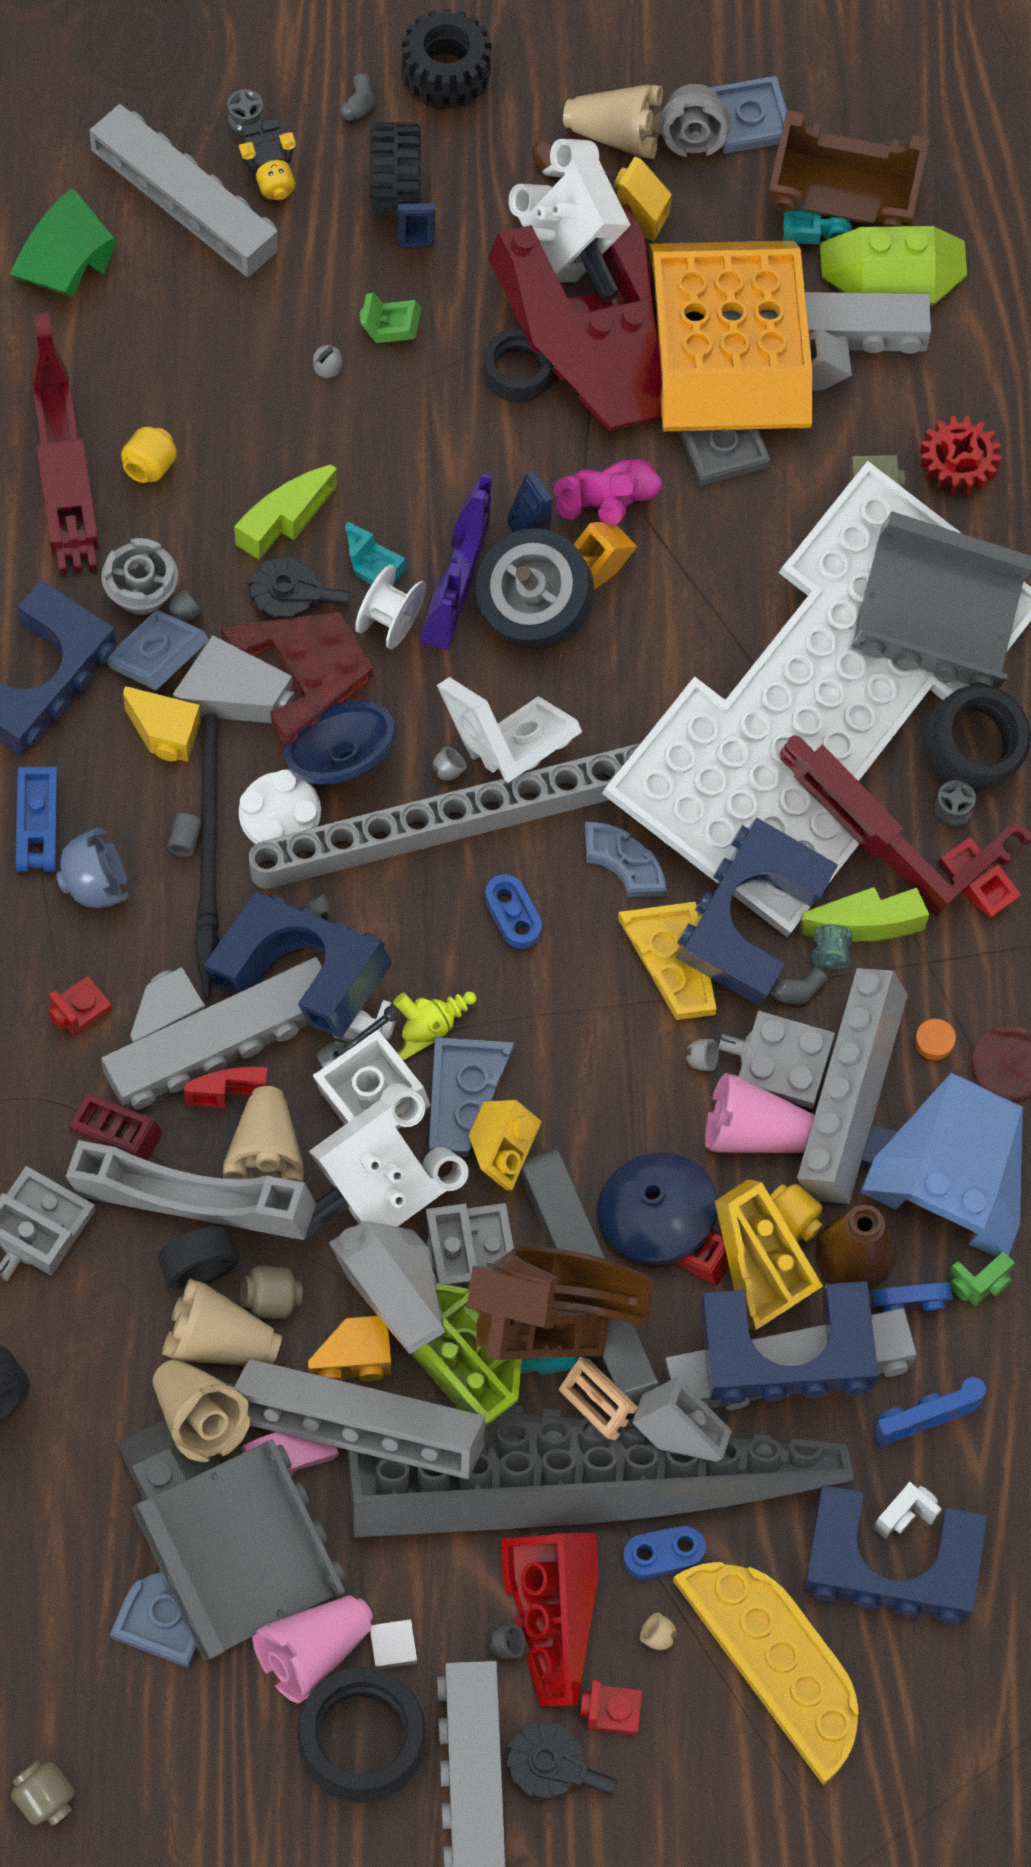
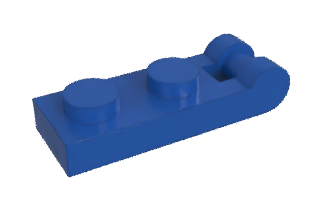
M18 767L17 872H29V868H44V872H56L57 767ZM29 844H44L43 852H29Z
M971 1377L963 1382L961 1389L945 1396H941L940 1393H933L920 1399L917 1402L918 1406L904 1411L903 1407H895L880 1415V1420L877 1421L873 1432L879 1447L975 1412L980 1407L986 1393L984 1382L979 1378Z

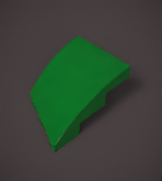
M70 189L55 202L39 221L18 255L10 275L19 280L74 297L85 269L104 274L118 240L102 224V220L84 202L81 194Z

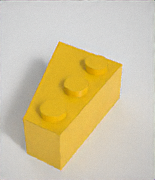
M748 1179L715 1200L734 1291L744 1290L748 1328L753 1330L759 1329L823 1287L762 1182Z

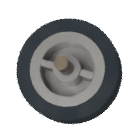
M524 529L505 536L487 552L477 572L476 597L482 614L503 638L519 646L543 648L566 640L582 626L592 607L594 582L587 562L568 539L553 531Z

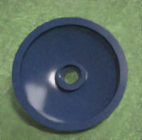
M348 701L334 704L313 713L294 728L284 745V760L288 770L295 777L305 782L320 785L347 782L371 771L386 757L396 739V725L390 712L379 704L368 701Z
M650 1153L626 1162L609 1177L599 1197L598 1221L609 1245L623 1257L647 1265L669 1264L691 1255L708 1239L714 1229L718 1216L715 1200L718 1197L711 1178L694 1161L673 1153ZM651 1193H660L656 1199L651 1200L647 1198Z

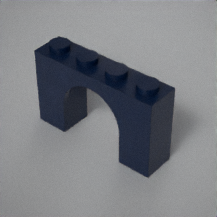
M42 580L38 582L17 607L20 625L53 646L61 655L62 662L56 674L40 686L29 689H17L0 683V742L21 756L30 746L35 747L40 743L45 735V728L54 718L57 720L63 716L69 706V700L77 691L82 692L86 689L92 680L93 672L101 663H107L108 657L117 647L114 627Z
M756 817L749 827L741 825L733 838L731 845L736 850L730 860L724 857L716 869L713 878L718 880V883L712 893L706 890L699 900L695 911L699 912L700 915L694 925L687 923L678 938L677 944L681 945L682 948L676 958L759 1005L768 996L785 963L749 943L738 933L730 914V903L734 890L747 883L764 882L783 890L812 907L822 896L838 864Z
M254 892L203 966L216 987L236 995L257 985L271 964L287 952L300 948H314L325 952V961L322 969L299 1001L298 1006L310 1026L342 1038L392 962L384 949V942L371 933L363 935L352 931L349 926L338 920L330 922L322 919L311 909L303 907L300 910L292 907L278 896L271 895L267 897Z
M867 1281L826 1284L822 1300L827 1346L818 1357L808 1363L797 1366L774 1363L765 1358L756 1349L749 1334L744 1290L703 1293L700 1309L710 1400H721L723 1404H738L744 1402L749 1397H762L764 1401H779L785 1399L790 1394H803L805 1398H820L832 1391H844L846 1395H861L869 1392V1389H874L879 1374Z
M822 1485L818 1497L803 1592L812 1593L813 1598L825 1602H835L837 1598L854 1601L853 1604L856 1607L862 1609L876 1610L879 1606L893 1608L896 1614L904 1617L915 1618L919 1617L920 1614L936 1616L938 1622L947 1625H960L961 1621H969L974 1610L987 1515L946 1508L940 1522L936 1556L932 1567L921 1576L911 1580H890L872 1571L862 1559L858 1549L857 1531L864 1492Z

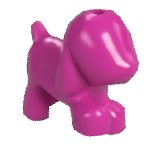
M623 459L612 464L603 472L583 469L573 475L560 478L554 485L556 511L562 518L574 520L582 513L583 507L600 508L598 510L600 520L608 525H617L625 517L627 506L635 501L652 499L660 492L663 482L652 464L645 459Z

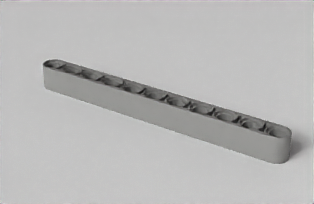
M640 744L523 773L509 783L503 778L261 841L255 844L249 853L250 878L258 887L264 889L275 888L608 801L610 799L602 794L603 790ZM598 774H606L610 776L611 779L608 781H601L596 779L594 776ZM567 783L571 784L574 789L565 791L557 786ZM524 793H532L537 798L525 800L520 796ZM492 802L500 806L496 810H489L483 807L484 804ZM451 812H457L463 815V817L458 820H452L446 817V815ZM413 822H421L426 826L416 830L408 825ZM381 831L389 836L384 839H375L371 835ZM339 841L351 844L346 849H338L333 845ZM301 851H308L314 854L308 859H301L296 856ZM263 861H272L276 864L270 869L258 866Z

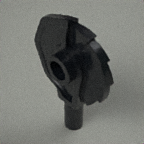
M292 557L274 558L262 562L247 583V586H251V601H255L260 613L265 612L275 620H278V618L295 619V616L308 612L310 606H320V602L348 606L350 601V591L323 587V583L317 581L315 571L311 567Z
M559 1723L527 1724L505 1748L511 1750L507 1760V1769L510 1768L512 1782L514 1786L518 1785L530 1798L533 1795L540 1799L551 1800V1797L568 1793V1788L571 1786L581 1788L582 1785L611 1796L614 1792L617 1779L588 1769V1764L584 1762L582 1744Z

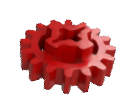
M951 416L947 426L942 421H937L935 431L931 429L926 431L925 440L922 441L920 454H922L920 467L927 468L926 478L933 479L937 477L938 489L942 488L945 484L950 485L951 494H955L958 487H963L966 494L971 493L972 485H975L980 490L984 489L986 479L994 480L1001 462V456H999L1001 444L993 443L995 432L989 431L984 433L982 431L984 422L982 421L976 426L970 425L971 420L968 416L965 417L963 423H958L955 416Z

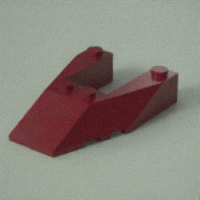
M629 204L622 206L630 223L629 228L602 255L619 291L618 297L608 302L601 301L597 292L567 298L532 225L499 232L488 256L490 264L531 348L536 353L542 352L554 365L552 371L561 380H567L579 393L578 399L608 431L662 419L660 402L662 376L654 276L644 234Z

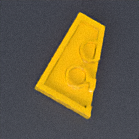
M696 902L618 912L619 922L676 1020L716 1015L717 1008L711 978L676 958L682 948L681 945L677 944L678 938L687 923L694 925L699 917L698 912L695 911Z

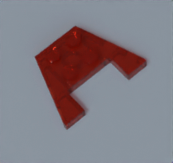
M340 612L228 625L221 628V637L225 642L250 655L272 647L288 674L292 676V681L303 698L270 711L271 722L285 745L294 742L298 738L297 734L307 725L312 727L322 719L321 714L334 703L339 705L374 676L372 664Z

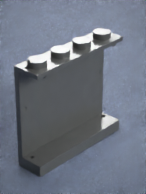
M891 511L881 525L851 647L862 650V653L869 657H884L897 661L901 667L906 669H922L932 672L935 677L941 680H957L969 685H987L1000 688L1007 680L1008 674L1002 673L1023 581L1031 573V556Z
M273 1439L131 1507L203 1661L211 1659L253 1637L258 1633L256 1631L263 1625L300 1613L333 1596L346 1592L342 1585L346 1581L345 1574L336 1559L330 1560L324 1547L328 1543L326 1534L321 1524L317 1520L312 1522L307 1512L306 1506L310 1505L308 1496L299 1482L294 1484L288 1472V1468L291 1467L290 1458L281 1444L276 1446Z

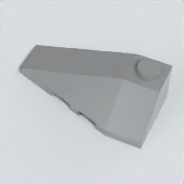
M363 1221L355 1227L344 1230L340 1236L329 1242L347 1279L409 1354L445 1333L441 1305L435 1287L437 1285L436 1276L431 1264L433 1262L432 1253L414 1230Z

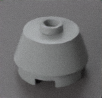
M688 84L674 91L659 117V130L666 145L674 153L683 157H687V153L697 154L706 152V156L713 154L725 143L731 126L730 113L724 103L711 88L701 84Z
M135 538L130 540V544L124 545L115 551L112 550L109 553L102 569V584L107 595L125 611L144 615L161 608L171 596L177 585L178 569L174 559L159 543L150 539Z

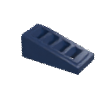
M435 203L398 204V247L434 246Z
M533 470L526 473L508 514L507 522L513 532L524 529H545L550 531L553 498L537 473Z

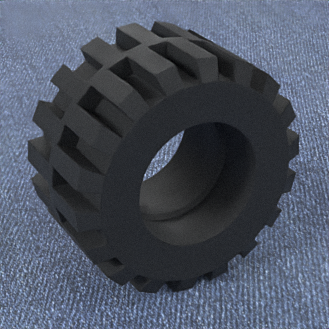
M443 9V13H437L436 10L428 11V17L423 15L417 17L415 24H410L407 27L406 35H403L401 73L403 74L405 86H409V92L414 97L420 95V102L426 105L429 101L433 102L436 108H442V105H449V109L457 108V103L462 102L465 106L471 103L472 96L478 98L482 94L483 88H487L489 76H491L492 43L491 38L488 37L487 29L484 25L479 26L477 18L474 16L467 18L466 12L460 10L457 14L451 13V9ZM440 54H451L461 58V60L454 63H441L433 60L432 57Z
M373 122L370 128V209L373 215H397L398 204L421 203V129L418 122Z

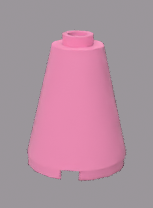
M724 1073L712 1097V1099L717 1100L714 1112H708L705 1130L706 1148L715 1153L805 1152L815 1117L814 1114L734 1074Z
M347 1595L261 1626L256 1631L258 1633L252 1639L254 1650L265 1673L268 1674L273 1670L281 1682L275 1685L279 1692L290 1701L300 1703L308 1698L312 1690L321 1681L325 1680L371 1631L370 1621L373 1619V1615L364 1600L360 1598L356 1600L354 1597Z

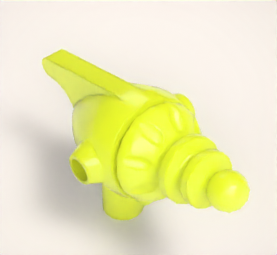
M466 992L463 998L459 994L455 995V999L448 997L446 1003L438 999L427 1000L425 998H419L414 1003L406 993L398 995L393 1004L407 1018L402 1030L404 1045L397 1052L400 1058L405 1060L434 1043L435 1037H444L452 1029L454 1017H462L461 1011H468L466 1005H472L476 1002L475 993Z

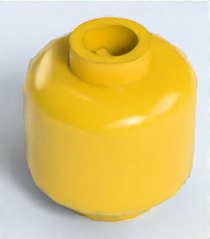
M153 427L139 428L121 451L123 469L129 477L141 483L159 481L177 457L176 447L171 435L162 428Z
M782 1184L770 1195L797 1242L803 1239L808 1243L820 1231L823 1224L819 1221V1218L822 1215L823 1206L802 1186L793 1184L787 1187Z

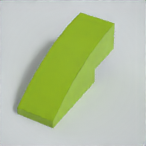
M330 464L309 471L288 481L264 497L234 526L235 545L260 560L281 533L295 540L336 489L337 468Z
M875 887L802 912L799 930L802 935L825 940L847 942L878 941L902 937L925 930L929 913L917 888L880 900Z

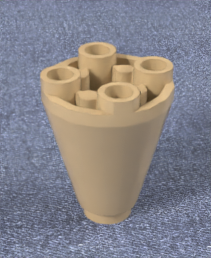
M646 84L568 99L563 111L565 128H571L574 133L636 157L653 159L657 152L658 134L661 135L659 117L661 114L663 88L659 85Z
M261 1086L253 1090L225 1157L223 1179H251L272 1176L303 1182V1161L288 1104L280 1089L273 1086Z
M189 1279L183 1296L178 1298L174 1307L171 1320L176 1321L173 1332L169 1331L166 1337L162 1355L168 1356L171 1359L197 1363L245 1366L249 1359L273 1364L281 1345L282 1335L274 1333L272 1327L207 1284Z

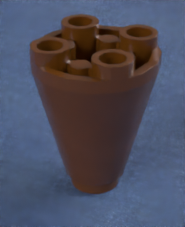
M859 1205L837 1216L825 1225L817 1240L815 1261L820 1271L831 1283L867 1281L869 1290L876 1288L888 1278L895 1266L897 1248L892 1233L880 1211L870 1205Z

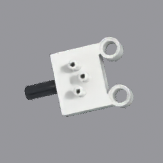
M558 139L551 147L550 161L556 171L564 172L565 175L553 188L549 185H515L509 194L510 211L519 218L523 227L532 225L559 282H577L587 271L600 300L608 302L611 299L617 298L619 291L602 255L629 228L630 223L599 161V151L596 144L590 140Z
M403 1084L388 1086L382 1092L379 1101L309 1151L334 1188L315 1201L316 1206L305 1239L347 1208L358 1224L365 1221L398 1227L444 1192L455 1191L465 1184L468 1178V1167L462 1158L450 1149L439 1147L431 1150L425 1156L422 1167L396 1129L397 1125L412 1127L418 1124L425 1114L423 1098L408 1086ZM403 1097H409L410 1104L408 1109L401 1114H396V1103ZM446 1161H452L453 1167L451 1172L445 1177H439L438 1171L440 1166Z

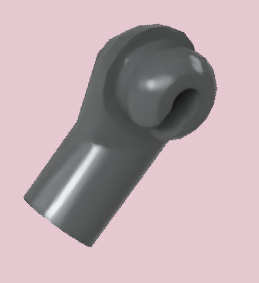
M358 74L353 78L355 93L348 98V102H344L340 106V113L347 121H352L355 118L360 119L374 108L375 97L371 78L368 74Z
M814 967L802 980L778 976L769 993L782 1003L803 1005L828 982V977L817 967Z

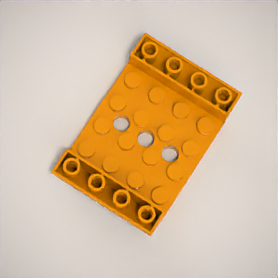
M794 240L649 244V259L655 286L662 376L660 402L663 432L811 428L812 362L801 250ZM763 310H772L778 314V317L769 320L763 318L759 313ZM726 311H735L741 315V318L738 320H728L722 314ZM689 312H699L704 316V319L691 321L685 315Z

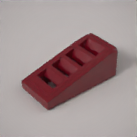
M89 1092L69 1124L71 1130L101 1145L116 1147L144 1160H148L162 1135V1130L154 1119ZM97 1109L102 1110L94 1126H89L88 1124ZM114 1116L115 1119L111 1124L110 1128L108 1129L107 1133L104 1132V1129L110 1121L111 1117ZM129 1124L130 1126L124 1134L123 1138H118L121 1132L123 1131L125 1125Z

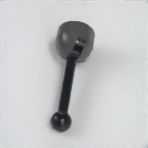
M388 1006L384 1010L382 1017L349 1043L333 1041L320 1049L317 1056L322 1067L324 1068L388 1021H396L400 1015L398 1008Z

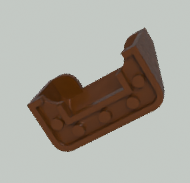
M786 110L768 198L776 209L783 212L798 210L833 218L842 217L848 221L878 227L912 226L930 138L912 135L910 143L905 146H899L900 140L892 139L891 146L820 132L821 124L814 123L812 129L804 124V113Z

